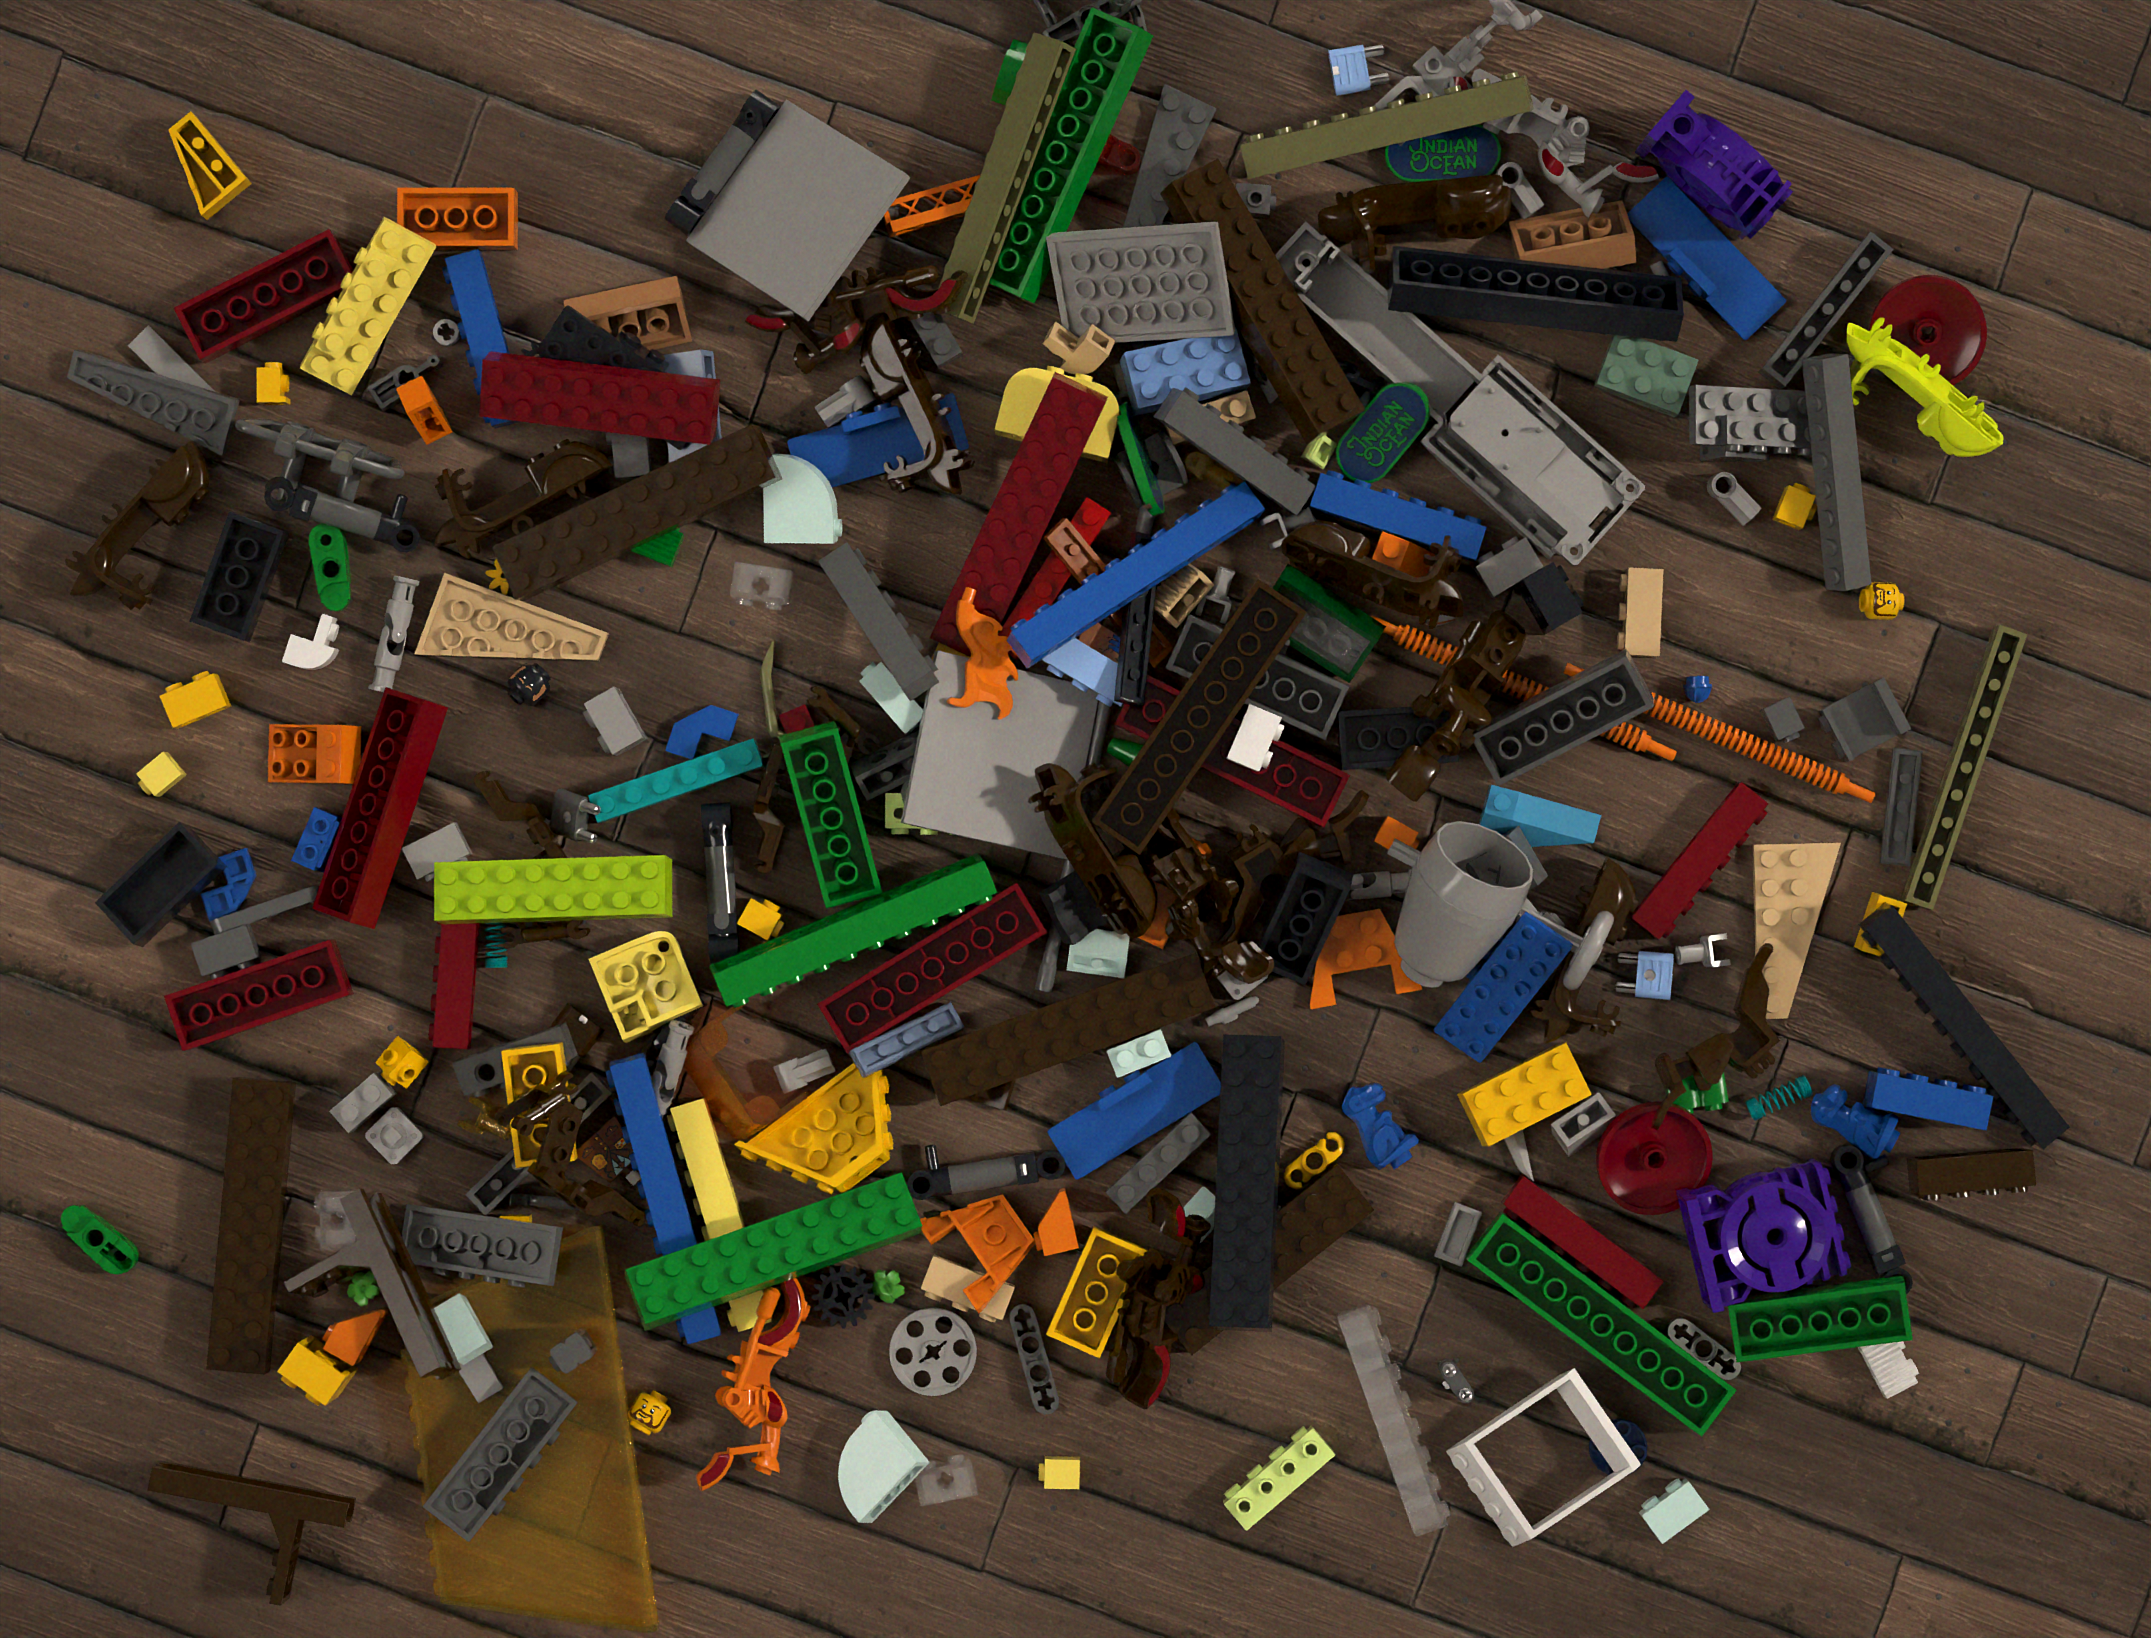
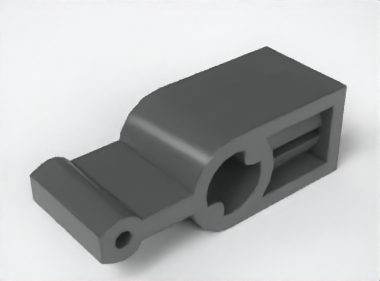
M431 355L428 357L427 362L416 369L409 365L400 366L367 388L381 410L386 412L401 402L396 388L405 384L401 383L404 374L414 375L416 379L426 375L433 369H440L443 366V362L437 355Z

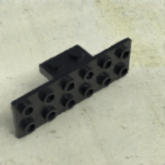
M569 305L565 306L536 350L537 354L543 358L667 373L665 370L669 366L663 354L654 349H647L634 334L621 331L617 337H614ZM663 439L678 450H682L687 443Z

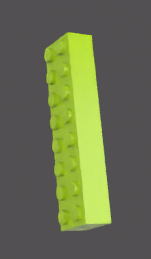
M666 855L434 862V921L441 924L672 917V859Z

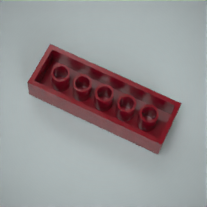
M328 229L173 309L199 360L206 364L330 301L333 297H338L343 290L340 288V284L347 272L352 274L353 269L335 233Z
M331 939L165 995L164 998L182 1051H188L342 999L354 993L336 940Z

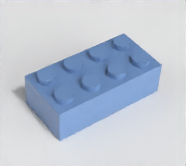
M1235 328L1236 331L1232 336L1187 338L1124 352L1120 359V365L1133 415L1137 416L1158 411L1172 388L1182 391L1184 388H1188L1199 396L1198 402L1246 391L1251 382L1237 329Z

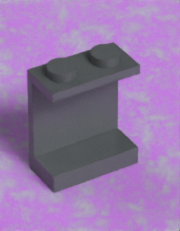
M1880 678L1818 711L1821 716L1818 718V722L1825 734L1829 732L1834 740V743L1831 744L1834 753L1838 759L1843 758L1845 762H1850L1855 757L1883 742L1911 730L1885 678Z

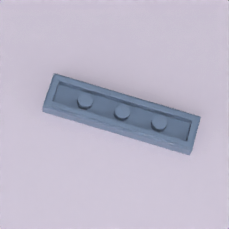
M950 1002L852 1049L849 1054L862 1078H865L963 1030L964 1025Z

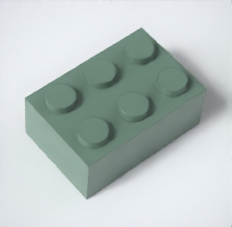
M1612 335L1593 387L1675 418L1680 412L1699 360L1642 338Z

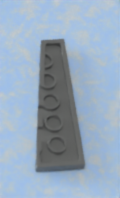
M1164 85L1123 228L1162 225L1169 208L1160 193L1172 181L1186 175L1217 108L1169 85Z
M79 349L74 350L67 376L68 379L102 396L109 397L112 401L140 413L141 416L147 419H152L164 425L165 428L173 432H178L190 438L195 443L219 455H226L240 399Z

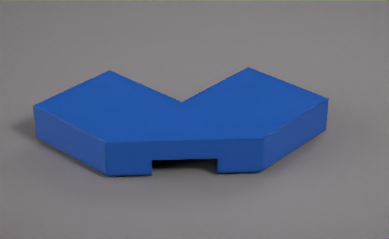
M709 705L674 723L665 751L692 760L695 757L702 733L730 742L739 714Z
M248 848L218 857L227 866L223 870L227 885L200 894L209 922L240 911L257 876Z

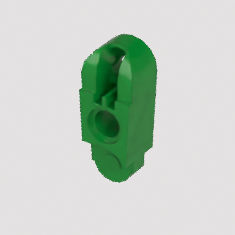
M321 523L311 530L308 541L317 590L321 603L327 609L333 612H340L352 600L347 539L341 529ZM323 535H329L332 539L331 543L327 546H324L322 543ZM336 562L339 572L335 577L328 578L325 568L329 563Z
M72 1205L64 1209L61 1215L62 1228L106 1272L119 1275L135 1267L139 1257L137 1247L101 1216H97L85 1205ZM94 1229L99 1230L103 1234V1242L100 1245H96L91 1241V1233ZM117 1251H121L126 1255L124 1261L116 1259Z

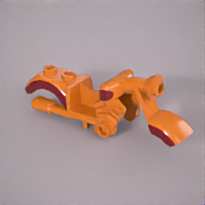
M797 1278L780 1283L785 1302L783 1315L774 1327L761 1332L766 1320L771 1319L781 1295L776 1288H765L756 1310L757 1320L748 1342L742 1340L739 1356L732 1354L727 1356V1360L735 1363V1369L732 1372L724 1369L721 1371L722 1376L735 1382L734 1387L724 1385L717 1389L715 1393L717 1403L727 1408L744 1426H748L751 1429L762 1422L760 1443L727 1447V1451L715 1453L708 1465L696 1475L697 1485L701 1491L717 1484L731 1467L734 1455L758 1452L757 1456L752 1457L750 1462L756 1464L754 1470L769 1476L772 1470L780 1473L777 1454L781 1428L785 1425L788 1414L782 1399L771 1388L770 1372L780 1358L783 1356L787 1357L789 1348H795L800 1335L796 1331L800 1322H805L811 1308L810 1305H807L808 1302L805 1301L802 1287Z

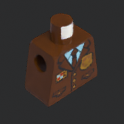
M615 1115L577 1150V1158L608 1182H613L621 1175L633 1187L641 1177L639 1170L633 1171L629 1158V1155L634 1153L631 1143H625L621 1129L624 1124Z

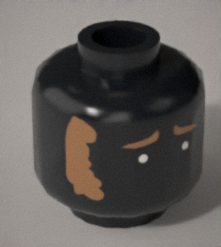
M525 663L509 677L507 681L510 688L508 695L518 705L524 703L528 706H534L550 691L549 681L551 677L537 663L533 665Z

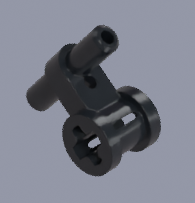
M1346 361L1338 362L1365 408L1384 386L1385 380L1381 376H1376L1372 382H1369L1359 377L1360 370L1356 365Z

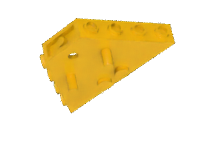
M853 1063L747 1143L738 1141L734 1145L742 1151L740 1154L742 1157L756 1162L758 1158L766 1161V1167L779 1173L783 1169L792 1172L791 1177L802 1183L807 1184L808 1180L818 1183L816 1188L832 1195L833 1191L839 1193L847 1192L890 1159L889 1150L893 1149V1138L891 1132H888L887 1122L891 1121L889 1104H886L885 1094L889 1093L888 1079L884 1076L883 1069L862 1078L858 1068Z

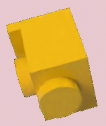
M266 362L265 367H257V403L260 405H290V399L285 396V392H289V376L284 375L282 363Z

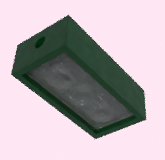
M1287 564L1272 589L1307 612L1289 637L1290 646L1350 683L1379 640L1386 626L1290 564Z

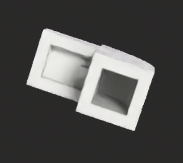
M322 614L313 641L291 634L282 662L307 670L321 669L329 665L339 652L338 649L329 647L330 641H335L339 631V625L336 624L337 618Z

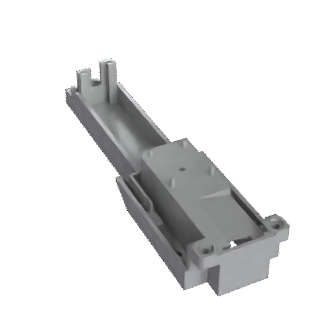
M1306 221L1275 255L1311 316L1388 384L1409 382L1423 390L1429 401V421L1434 424V427L1420 442L1447 470L1524 538L1526 537L1528 542L1548 560L1557 553L1571 566H1577L1645 490V485L1632 475L1629 470L1501 356L1497 355L1480 374L1413 313L1388 310V291L1369 274L1365 273L1356 262L1339 247L1335 246L1325 235L1322 236ZM1308 259L1311 264L1309 267H1305L1302 261ZM1475 381L1478 385L1451 414L1450 422L1447 424L1446 413ZM1502 430H1507L1508 436H1502ZM1628 484L1633 485V492L1626 490ZM1605 507H1608L1604 512L1607 517L1593 531L1589 525ZM1571 547L1577 548L1578 553L1576 555L1570 553Z

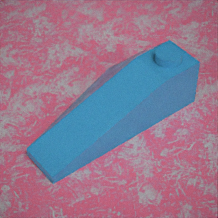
M1489 785L1479 825L1496 831L1501 835L1519 826L1531 847L1589 844L1595 841L1601 815L1514 790Z

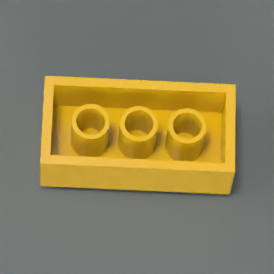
M563 1042L507 1048L501 1051L508 1105L516 1100L518 1095L525 1094L539 1084L547 1086L555 1081L560 1073L566 1071ZM537 1103L531 1106L529 1109L531 1110L532 1108L537 1106ZM525 1110L524 1112H522V1113L519 1114V1115H523V1114H525V1113L528 1112V1111ZM549 1118L542 1119L534 1124L532 1133L527 1137L519 1134V1130L511 1127L516 1168L529 1167L533 1161L537 1162ZM576 1142L574 1144L570 1161H575L577 1159Z
M1566 1042L1558 1043L1457 1094L1482 1146H1491L1592 1095Z
M1093 1225L1046 1331V1335L1100 1358L1119 1316L1117 1311L1123 1305L1120 1295L1125 1292L1126 1283L1121 1281L1117 1275V1267L1123 1260L1132 1261L1136 1257L1144 1256L1147 1249Z

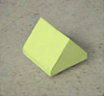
M1324 435L1308 444L1301 458L1324 469L1337 444Z

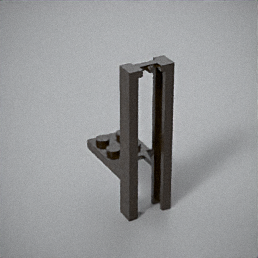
M359 1188L341 1198L340 1202L358 1241L285 1281L288 1292L301 1294V1296H312L313 1298L320 1297L329 1291L328 1287L335 1283L342 1284L353 1278L352 1274L360 1269L372 1270L419 1376L427 1378L432 1375L436 1377V1380H443L462 1370L382 1193L377 1192L368 1199L364 1189Z
M161 1461L152 1467L147 1490L268 1513L280 1547L274 1551L272 1566L276 1567L274 1577L269 1579L266 1595L271 1596L269 1604L279 1606L285 1603L291 1595L304 1522L311 1521L344 1528L346 1522L352 1521L356 1497Z

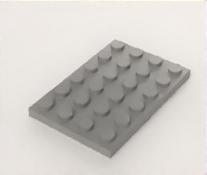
M1218 222L1057 232L1046 237L1061 323L1065 329L1078 338L1083 335L1091 324L1114 339V343L1234 335L1236 330Z

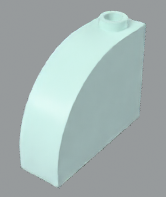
M772 454L783 479L763 488L764 543L833 544L837 542L838 537L842 536V520L838 519L835 494L827 478L817 467L800 457L789 454Z
M874 1410L867 1413L861 1420L862 1424L848 1439L841 1454L838 1470L841 1495L847 1508L859 1523H872L930 1463L888 1411Z

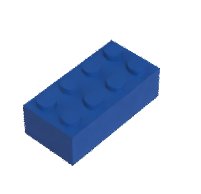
M1878 1067L1877 1073L1871 1071L1868 1073L1863 1106L1987 1131L1993 1096L1986 1095L1985 1088L1964 1084L1963 1090L1956 1089L1957 1083L1935 1079L1934 1084L1928 1083L1929 1077L1906 1073V1078L1899 1077L1900 1071Z

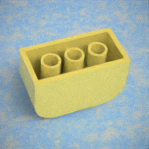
M1047 366V370L1039 368L1023 369L1011 377L1005 387L995 426V435L1022 442L1054 373L1057 372L1108 396L1080 456L1108 463L1118 425L1119 406L1116 397L1107 387L1092 382L1093 377L1080 373H1076L1075 377L1064 375L1063 369L1053 366Z

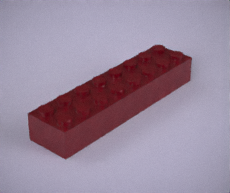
M490 351L482 360L479 416L710 445L716 437L720 379Z
M1147 675L1144 706L1136 707L1125 704L1115 726L1147 741L1181 691ZM1234 718L1200 768L1324 828L1350 775L1280 740L1278 742L1272 740L1268 751L1273 752L1267 769L1261 767L1260 771L1256 772L1227 760V755L1242 722Z
M385 687L312 907L313 909L353 924L375 929L448 707Z
M1015 883L992 897V900L977 906L817 1005L848 1054L852 1049L880 1035L1046 934L1047 931L1018 883Z

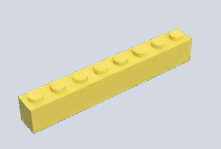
M706 1097L670 1108L671 1114L667 1115L671 1131H677L680 1142L676 1143V1148L680 1160L685 1159L689 1169L684 1171L689 1188L694 1186L697 1198L693 1199V1204L697 1215L702 1214L705 1226H702L701 1229L705 1241L744 1228L745 1224ZM764 1289L729 1301L731 1309L727 1310L728 1318L732 1327L737 1326L738 1332L754 1327L757 1320L756 1310ZM773 1316L771 1319L766 1320L765 1324L774 1320Z

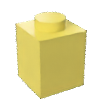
M162 752L136 773L141 779L138 784L148 796L153 794L157 797L162 796L187 775L168 752Z
M1045 1456V1463H1039V1481H1044V1489H1079L1080 1457Z

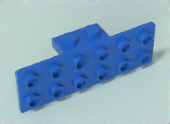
M1665 177L1627 213L1630 223L1668 261L1667 266L1675 275H1681L1688 282L1687 287L1697 297L1701 296L1743 340H1747L1786 303V299L1669 177Z
M953 393L944 395L945 398L940 400L939 404L942 409L949 407L952 410L945 417L953 432L956 447L960 451L969 449V444L955 395ZM891 403L875 406V412L863 415V411L847 414V420L841 421V425L795 437L787 441L790 454L800 457L817 467L827 478L832 488L886 473L884 469L885 462H890L893 469L896 470L899 467V462L896 458L898 455H903L908 465L918 463L925 458L923 448L904 408L891 407Z
M1524 912L1505 938L1502 937L1483 957L1484 960L1480 965L1477 964L1465 976L1469 979L1465 989L1437 1023L1434 1032L1481 1063L1565 958L1573 944L1528 912Z
M1197 1042L1191 1043L1143 1073H1140L1139 1070L1132 1072L1123 1078L1126 1082L1118 1088H1115L1114 1085L1109 1086L1098 1093L1101 1097L1100 1099L1048 1129L1047 1133L1059 1153L1064 1157L1065 1163L1076 1180L1220 1095L1221 1082Z

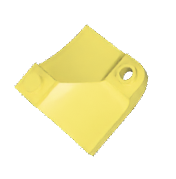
M657 931L589 959L607 1006L625 1043L650 1034L658 1027L703 1006L678 941L669 932ZM668 943V951L661 952L659 950L660 945Z

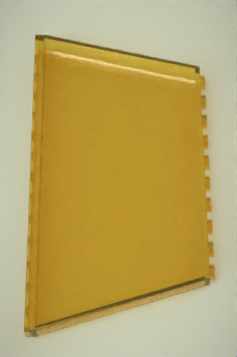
M596 1225L561 1239L554 1286L526 1282L525 1288L507 1285L508 1279L504 1278L500 1279V1284L482 1281V1275L475 1280H471L430 1299L434 1308L458 1293L468 1299L493 1345V1348L483 1354L503 1384V1389L478 1404L459 1371L443 1380H436V1377L432 1375L427 1378H421L405 1343V1347L400 1350L402 1364L407 1365L409 1376L405 1377V1389L407 1394H411L413 1405H409V1417L411 1423L415 1422L417 1434H413V1446L415 1452L419 1451L421 1463H417V1474L419 1481H424L425 1492H421L422 1508L531 1366L578 1401L557 1430L561 1434L551 1446L544 1445L539 1452L543 1457L533 1470L529 1467L526 1468L521 1475L525 1480L515 1493L509 1490L503 1498L507 1502L497 1516L491 1513L470 1542L466 1541L428 1511L429 1521H425V1531L427 1538H432L433 1549L429 1550V1560L431 1567H436L437 1578L433 1579L435 1596H440V1602L442 1604L649 1633L656 1632L659 1629L658 1612L632 1428L630 1425L631 1421L628 1417L629 1407L605 1237L602 1225ZM579 1328L586 1329L598 1347L596 1354L567 1374L561 1370L557 1372L548 1359L551 1356L550 1349Z

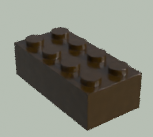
M2026 1148L1907 1158L1909 1191L1912 1194L1918 1195V1199H1923L1924 1201L1941 1199V1194H1947V1196H1952V1198L1970 1197V1191H1976V1194L1996 1195L1999 1194V1189L2005 1188V1191H2011V1193L2027 1192L2028 1186H2036L2033 1150Z

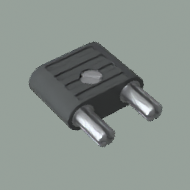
M558 789L553 799L550 829L553 833L576 842L584 840L589 843H595L597 835L587 831L589 813L598 815L601 808L590 803L587 797L566 789Z
M1442 1359L1438 1364V1370L1445 1380L1442 1383L1445 1389L1450 1388L1460 1402H1471L1474 1398V1391L1457 1365L1451 1359Z

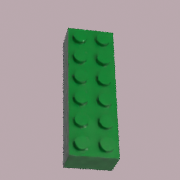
M835 721L778 736L826 909L881 894L880 882Z
M1904 1275L1784 1292L1749 1295L1744 1302L1728 1306L1736 1362L1913 1340Z

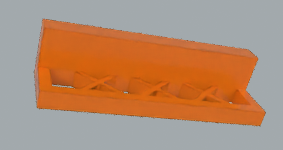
M980 175L896 198L890 207L898 205L907 210L908 213L906 217L891 221L889 211L887 210L883 220L889 238L964 217L965 211L973 197L969 191L980 178ZM968 186L966 191L962 190L961 187ZM950 190L963 195L960 202L949 205L941 200L945 193ZM941 193L939 199L933 196ZM922 198H927L936 203L934 208L928 211L919 212L914 209L918 200ZM914 201L911 207L905 204Z

